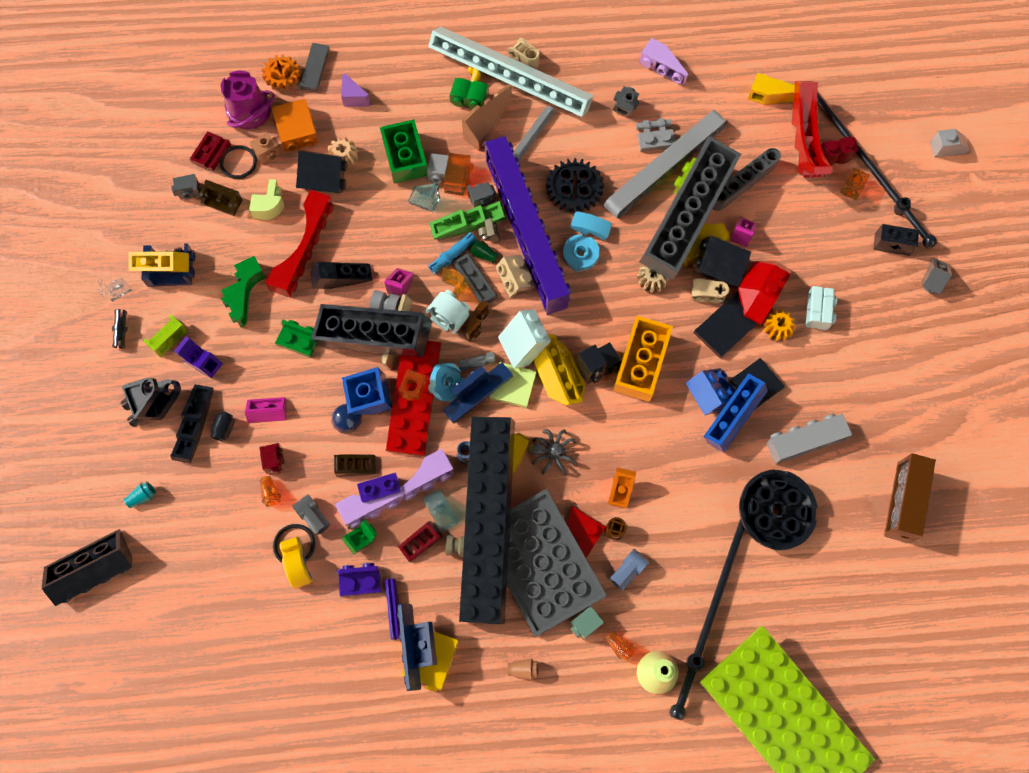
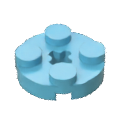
M578 234L566 241L563 247V259L573 271L588 270L598 261L599 246L593 238H587ZM579 249L585 251L584 256L577 255Z
M453 363L435 365L428 387L430 393L434 394L440 401H454L457 397L451 390L455 388L457 383L464 380L460 376V368Z

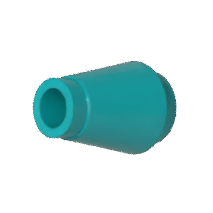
M148 481L145 483L141 482L124 498V502L129 508L135 507L153 499L156 491Z

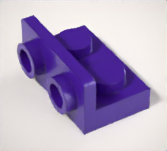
M396 472L357 483L363 503L401 492Z
M375 563L362 564L363 567L355 568L354 565L342 566V569L337 570L340 596L382 593L380 568L375 566Z

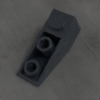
M317 262L311 270L313 289H334L373 281L371 267L368 263Z

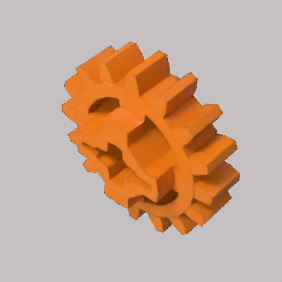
M282 54L281 58H278L275 55V59L268 58L269 63L264 62L265 68H262V76L267 86L271 85L273 90L278 87L279 91H281L282 87L288 90L289 85L294 87L293 82H299L297 77H301L300 68L296 60L291 59V56L285 58L284 54Z

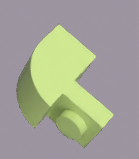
M269 179L267 195L252 194L249 211L253 219H273L283 211L285 205L281 198L282 188L279 187L277 180Z

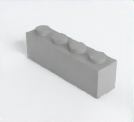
M830 414L824 417L822 421L818 422L816 419L806 423L805 427L795 426L784 434L777 432L770 436L771 438L766 444L775 464L845 441L852 436V433L843 414L837 416Z

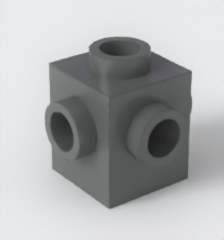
M623 86L621 91L617 90L613 101L616 102L612 111L628 118L632 111L636 110L640 102L638 100L640 93L636 92L632 87Z

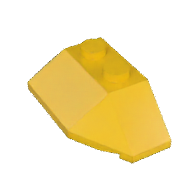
M548 334L551 342L535 358L534 362L548 397L566 406L582 403L584 400L585 383L575 360L567 347L557 340L554 334Z

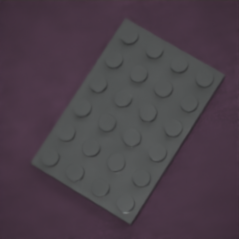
M547 489L515 506L510 512L507 586L535 637L607 597Z

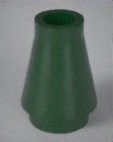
M476 240L470 250L474 257L494 263L498 256L486 243Z

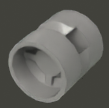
M374 290L369 308L398 310V302L401 300V296L391 293L387 296L386 292Z

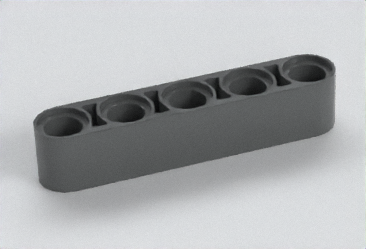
M776 148L767 149L729 178L718 197L722 201L717 200L712 209L715 211L724 209L772 172L781 158L780 151Z

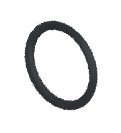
M232 146L228 148L219 162L220 169L230 178H244L255 170L257 157L253 150L247 146ZM235 149L247 150L253 157L251 169L241 175L230 174L223 166L225 156Z
M290 524L279 530L273 541V552L281 563H283V558L278 553L277 542L281 534L291 528L302 529L309 535L311 548L305 559L306 561L310 559L315 549V538L309 528L300 524Z

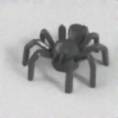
M545 429L542 433H548L550 443L541 437L533 438L532 442L541 441L547 447L540 443H535L529 447L528 452L530 455L539 456L533 460L532 465H535L539 460L549 458L548 464L541 472L544 475L553 461L556 460L562 470V474L566 475V469L561 464L559 458L568 460L573 463V466H576L575 459L562 454H567V452L563 451L567 450V448L563 446L569 442L576 444L577 441L575 438H569L559 444L562 434H567V431L565 429L561 430L558 433L556 442H554L552 432Z

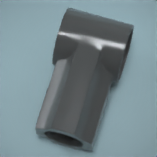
M309 494L292 505L299 517L305 520L316 536L323 533L330 526Z

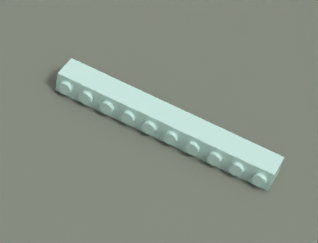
M443 27L432 31L429 48L581 117L589 111L594 95Z

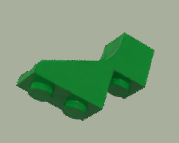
M255 256L235 264L234 267L237 272L234 275L238 282L221 290L224 296L221 300L226 308H230L231 312L228 314L233 323L237 322L240 327L247 324L249 298L252 288L266 278Z

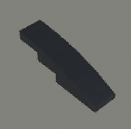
M194 384L181 414L183 420L176 433L177 441L170 455L172 460L191 464L204 429L214 391L213 387Z

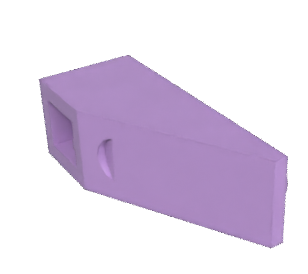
M651 38L641 53L639 63L657 72L659 75L685 86L688 77L686 70L667 45Z

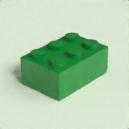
M415 119L380 127L394 184L428 176L427 163Z

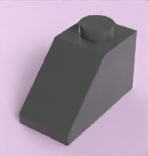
M933 257L922 280L924 290L932 294L935 292L941 294L952 276L950 264Z

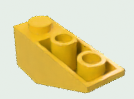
M757 73L747 100L762 105L793 102L795 85Z

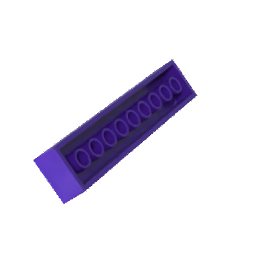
M506 136L485 142L487 166L529 272L536 285L535 287L546 315L568 309L571 294L570 285L565 283L563 268L557 264V253L555 250L552 251L550 236L544 232V221L539 219L537 204L531 200L532 192L525 185L526 178L524 173H520V163L517 157L514 158L513 145L507 141Z

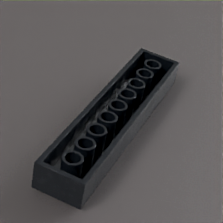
M471 417L459 622L505 624L515 421L511 417Z

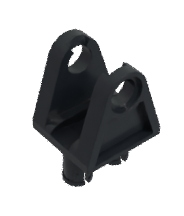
M144 378L123 385L122 389L126 398L121 401V404H123L122 407L125 410H131L132 415L127 418L128 423L132 427H137L145 419L162 420L180 395V383L177 380L169 379L157 383L156 378ZM170 384H172L174 389H172V392L169 394L168 387Z

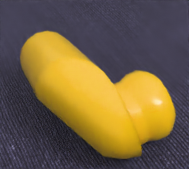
M469 66L468 72L472 74L471 81H480V70Z

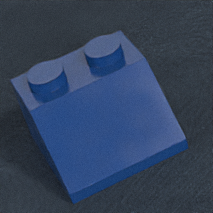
M379 367L342 377L349 414H377L392 409L386 375Z

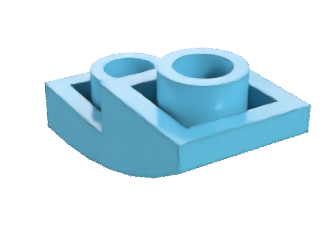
M575 212L570 228L585 236L591 233L602 240H606L612 223L591 214Z

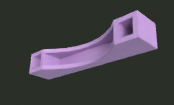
M440 449L424 458L415 475L400 487L401 492L365 503L361 501L359 495H351L335 505L347 528L352 527L353 529L359 527L362 521L367 518L374 519L381 514V511L397 507L399 505L398 502L414 498L417 492L430 490L438 481L445 482L449 480L454 471L443 449Z

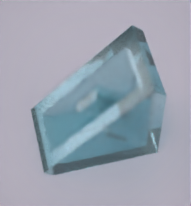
M434 183L414 187L407 202L434 212L440 199L439 185Z
M440 489L422 498L441 533L458 524L448 501Z

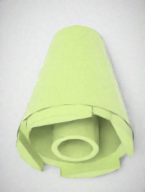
M650 652L643 656L638 663V681L650 693H667L677 683V664L671 656L664 652Z

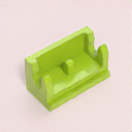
M172 315L169 316L170 321L149 341L146 338L143 340L159 357L163 356L188 332Z

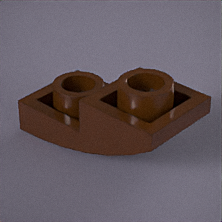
M484 300L475 308L468 322L466 338L469 342L481 334V321L489 314L488 303Z

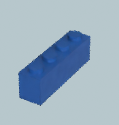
M749 373L705 433L704 437L709 445L722 453L727 450L768 392L765 382Z

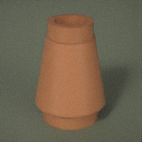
M527 659L508 663V676L529 680L538 678V661Z

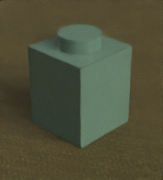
M590 606L570 623L573 626L570 629L577 638L581 637L584 640L604 622Z

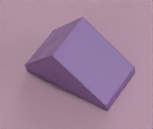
M344 73L342 75L341 89L343 106H370L369 94Z

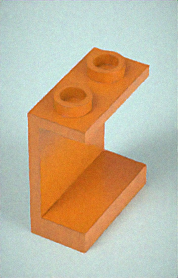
M306 98L271 107L280 141L285 152L319 143Z

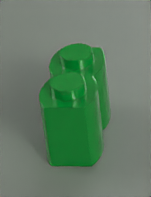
M455 78L449 95L450 103L457 107L468 106L471 109L477 105L482 107L488 97L489 86L479 81Z

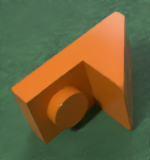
M616 468L608 504L623 508L628 507L636 477L635 471Z

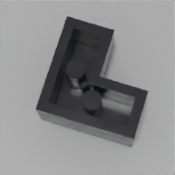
M609 342L600 348H597L594 344L578 353L576 365L586 383L590 384L593 382L595 384L601 381L604 375L616 373L620 369L622 360Z

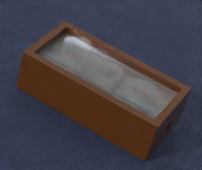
M911 453L897 462L884 537L904 543H910L923 537L936 459Z

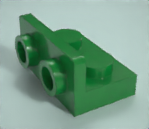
M282 319L281 324L283 327L275 342L276 346L311 358L317 346V343L311 339L314 328L310 326L305 328L296 321Z

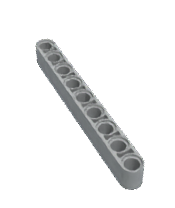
M711 111L610 196L605 202L604 207L617 219L620 218L700 150L709 136L714 138L720 133L728 121L717 111Z

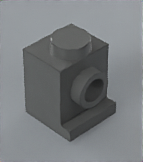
M195 174L173 178L174 185L171 188L174 196H179L180 199H190L197 196L198 199H201L199 197L201 191L200 182Z
M489 182L477 184L473 188L470 185L467 186V194L473 208L494 203L496 192L494 186L490 185Z

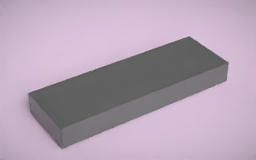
M312 43L299 85L301 90L318 91L330 51L329 45Z
M468 253L453 261V266L478 303L482 300L490 303L497 299V294Z

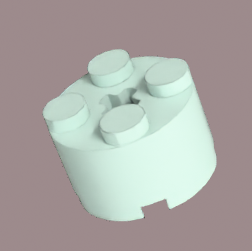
M446 290L437 295L426 309V313L430 312L432 315L430 319L446 332L450 329L452 330L451 334H455L469 317L468 311L470 307L465 302L458 301L451 291Z

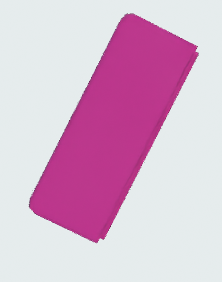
M286 397L247 400L245 409L247 422L285 421Z

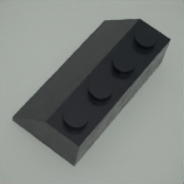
M118 529L44 567L42 590L54 606L67 603L73 597L86 593L98 584L106 583L112 577L123 574L133 567L132 555L121 530Z

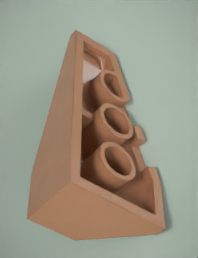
M508 84L496 92L492 100L486 99L482 107L477 105L462 119L463 139L478 151L485 147V142L491 141L511 99L512 85Z

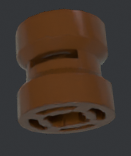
M619 517L611 518L605 528L606 536L611 540L621 539L627 529L625 521Z

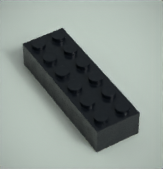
M321 304L311 339L323 348L423 358L432 321L422 312Z

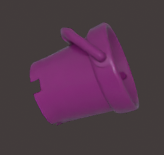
M242 70L232 71L229 73L230 77L227 79L224 77L220 85L225 101L226 116L229 120L227 125L232 128L247 130L257 128L269 118L275 94L269 90H261L256 79L250 76L249 72Z

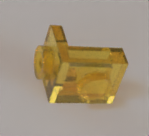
M444 268L441 274L442 282L455 287L453 292L455 298L458 299L460 294H464L467 287L465 276L460 275L454 269Z

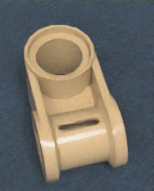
M519 38L517 43L508 49V54L512 59L534 69L539 67V50L525 39Z
M703 278L694 279L691 299L697 302L720 304L725 301L729 287L722 281H712Z

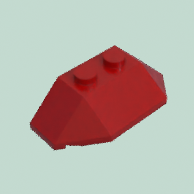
M754 261L738 288L744 316L761 325L779 297L792 270L777 261Z

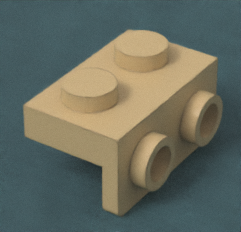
M522 255L505 256L496 265L497 272L509 297H513L518 291L532 290L536 286Z

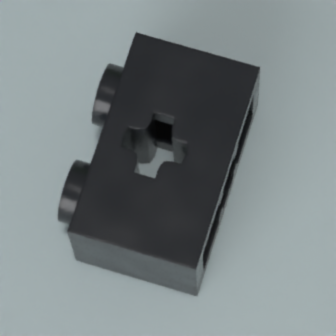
M882 224L875 233L873 250L910 256L918 247L919 230Z

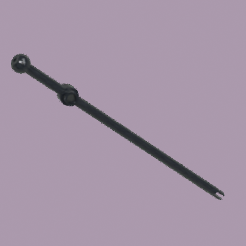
M817 92V104L843 137H852ZM858 144L859 149L856 154L894 201V213L898 216L904 214L912 226L919 230V235L923 239L922 244L925 248L930 249L937 244V238L934 235L928 234L910 211L911 200L907 197H899Z
M741 518L695 651L686 659L688 671L677 703L672 705L669 711L670 716L679 721H682L686 716L684 706L696 671L704 666L702 653L745 531ZM693 659L697 661V665L693 663Z

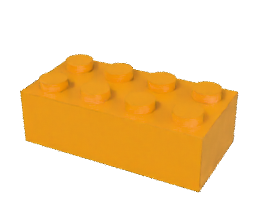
M636 315L613 389L614 392L650 402L673 326Z

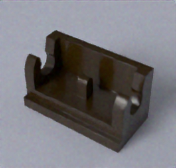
M205 180V184L199 193V197L202 198L201 204L235 216L243 201L239 191Z

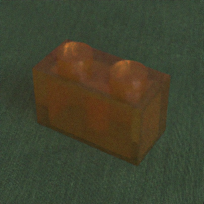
M449 153L443 182L444 193L466 195L467 186L471 185L469 173L472 174L474 168L470 155Z

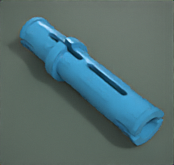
M468 233L448 251L442 252L438 259L428 265V268L436 275L445 266L451 265L452 261L472 246L477 239L472 233Z

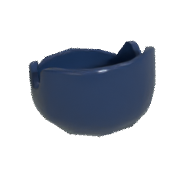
M342 404L335 408L331 423L334 429L342 434L353 432L361 424L362 414H349L347 404Z

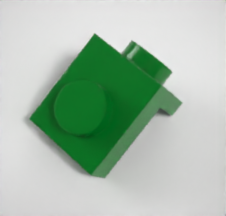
M364 520L358 528L343 536L342 541L352 554L355 555L371 545L377 533L373 525Z

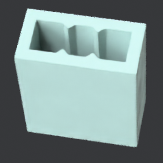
M535 309L519 311L498 336L513 368L528 367L551 342Z

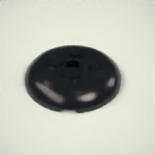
M773 469L761 472L748 481L741 493L739 513L742 524L751 538L766 548L787 550L801 545L810 537L817 522L815 520L817 503L812 490L804 480L789 471ZM774 505L779 509L778 515L774 514Z

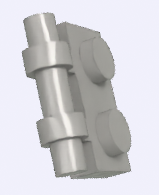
M659 118L657 121L643 120L640 123H636V130L643 129V133H638L637 136L640 152L667 149L675 142L673 129H665V127L672 125L671 119L664 120V118ZM650 128H658L659 131L650 132Z

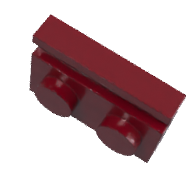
M207 131L189 160L195 165L205 169L208 168L214 172L230 147L231 142Z

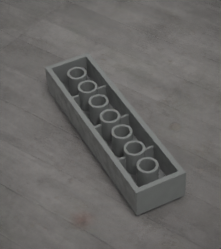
M709 136L639 262L672 281L679 272L737 164L741 153Z

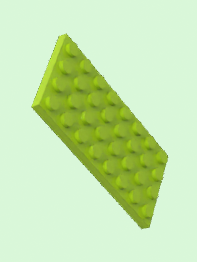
M759 626L700 681L702 686L775 773H863L875 761L874 757L763 626Z

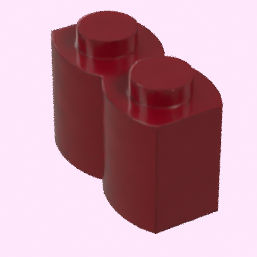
M844 137L839 141L829 140L821 144L824 156L831 166L835 163L844 164L850 162L859 149L855 137Z

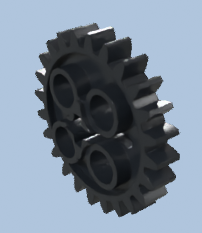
M574 158L573 162L567 159L566 164L560 161V167L554 165V170H550V176H547L546 188H548L547 195H549V200H554V206L560 204L559 210L565 207L566 213L570 209H573V213L577 209L583 212V208L589 211L590 205L595 207L596 201L600 202V198L603 195L604 183L603 177H600L601 172L596 171V166L590 167V162L583 164V159H581L580 163L577 162L576 158ZM574 172L577 173V180H576V188H577V190H576V199H573V188H574V184H573L574 174H573V173H574Z

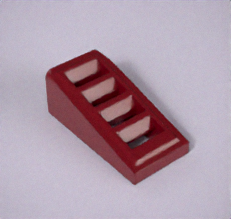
M428 521L397 547L406 559L412 562L443 538V535L432 521ZM429 529L434 537L431 538L426 530ZM421 534H423V536L428 541L426 544L420 537ZM414 539L420 544V549L413 542ZM409 544L415 553L412 554L406 545Z

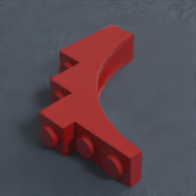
M795 81L792 125L796 126L794 148L799 150L797 172L803 175L804 178L825 177L826 174H832L833 166L825 158L820 143L817 122L818 82Z

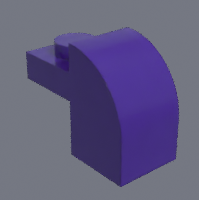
M185 337L174 351L184 362L211 379L223 364L213 354L203 350L188 337Z

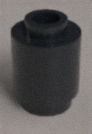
M226 412L217 414L210 430V437L226 442L235 423V419L232 418L233 415Z

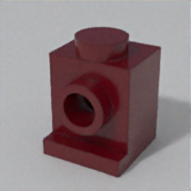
M279 443L259 447L262 470L269 475L280 474L282 464H284L283 454L280 453L283 452V447Z

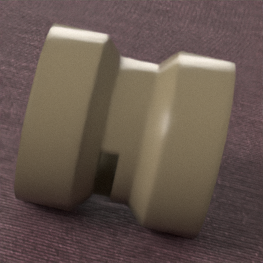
M447 535L446 555L452 556L458 552V555L463 557L464 536H461L458 540L454 535Z

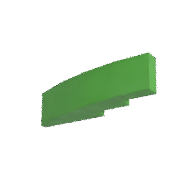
M498 201L484 208L480 205L465 212L461 209L429 224L433 238L437 240L486 227L484 220L490 218L495 223L504 221L506 216L502 203Z

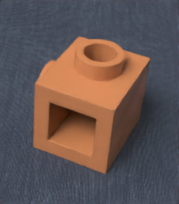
M268 132L249 142L262 165L276 159L280 155L278 150L280 145L275 137L271 138Z

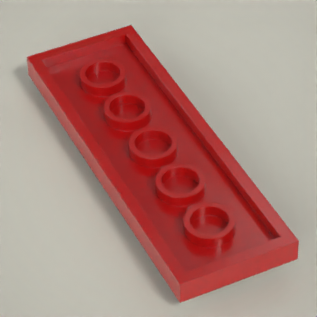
M427 341L423 358L400 355L385 451L425 456L434 394L430 393L428 387L433 368L439 364L441 342Z

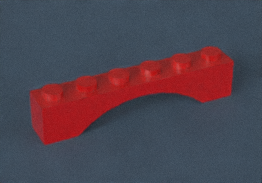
M313 190L309 191L303 204L306 214V227L302 241L289 258L273 267L266 282L269 291L289 298L296 291L297 282L305 272L306 262L311 259L313 247L318 244L319 234L321 230L325 229L326 219L334 209V204L329 195Z

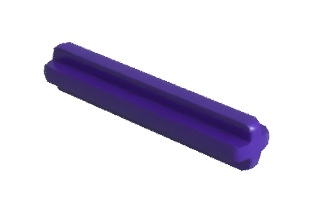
M391 578L385 580L391 640H400V623L397 616L399 604L397 581Z

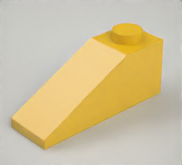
M129 252V271L189 272V253Z

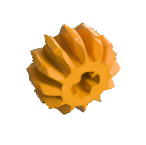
M775 309L766 316L763 326H765L764 332L770 333L769 338L774 336L775 341H779L780 338L785 341L794 334L793 331L796 329V325L793 324L795 318H790L791 312L784 314L783 309L780 312Z

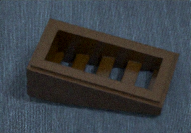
M334 455V473L336 477L375 475V455ZM361 460V469H358L357 461ZM365 460H369V470H366ZM345 461V469H341V462ZM349 461H353V469H349Z

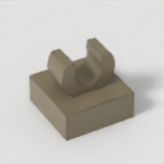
M491 218L484 220L486 227L478 229L479 236H482L483 240L490 238L493 243L501 241L497 224Z

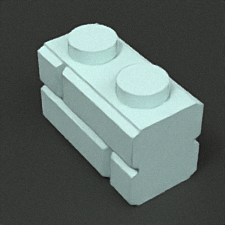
M813 286L810 289L807 301L806 327L828 330L835 323L836 313H833V308L836 307L837 296H834V289Z

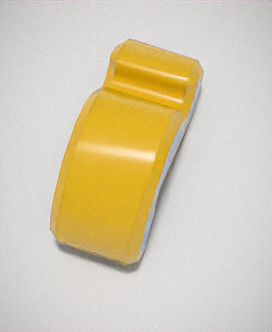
M296 536L281 541L280 550L283 555V567L291 587L297 589L311 584L313 578L307 569L304 548L300 537Z

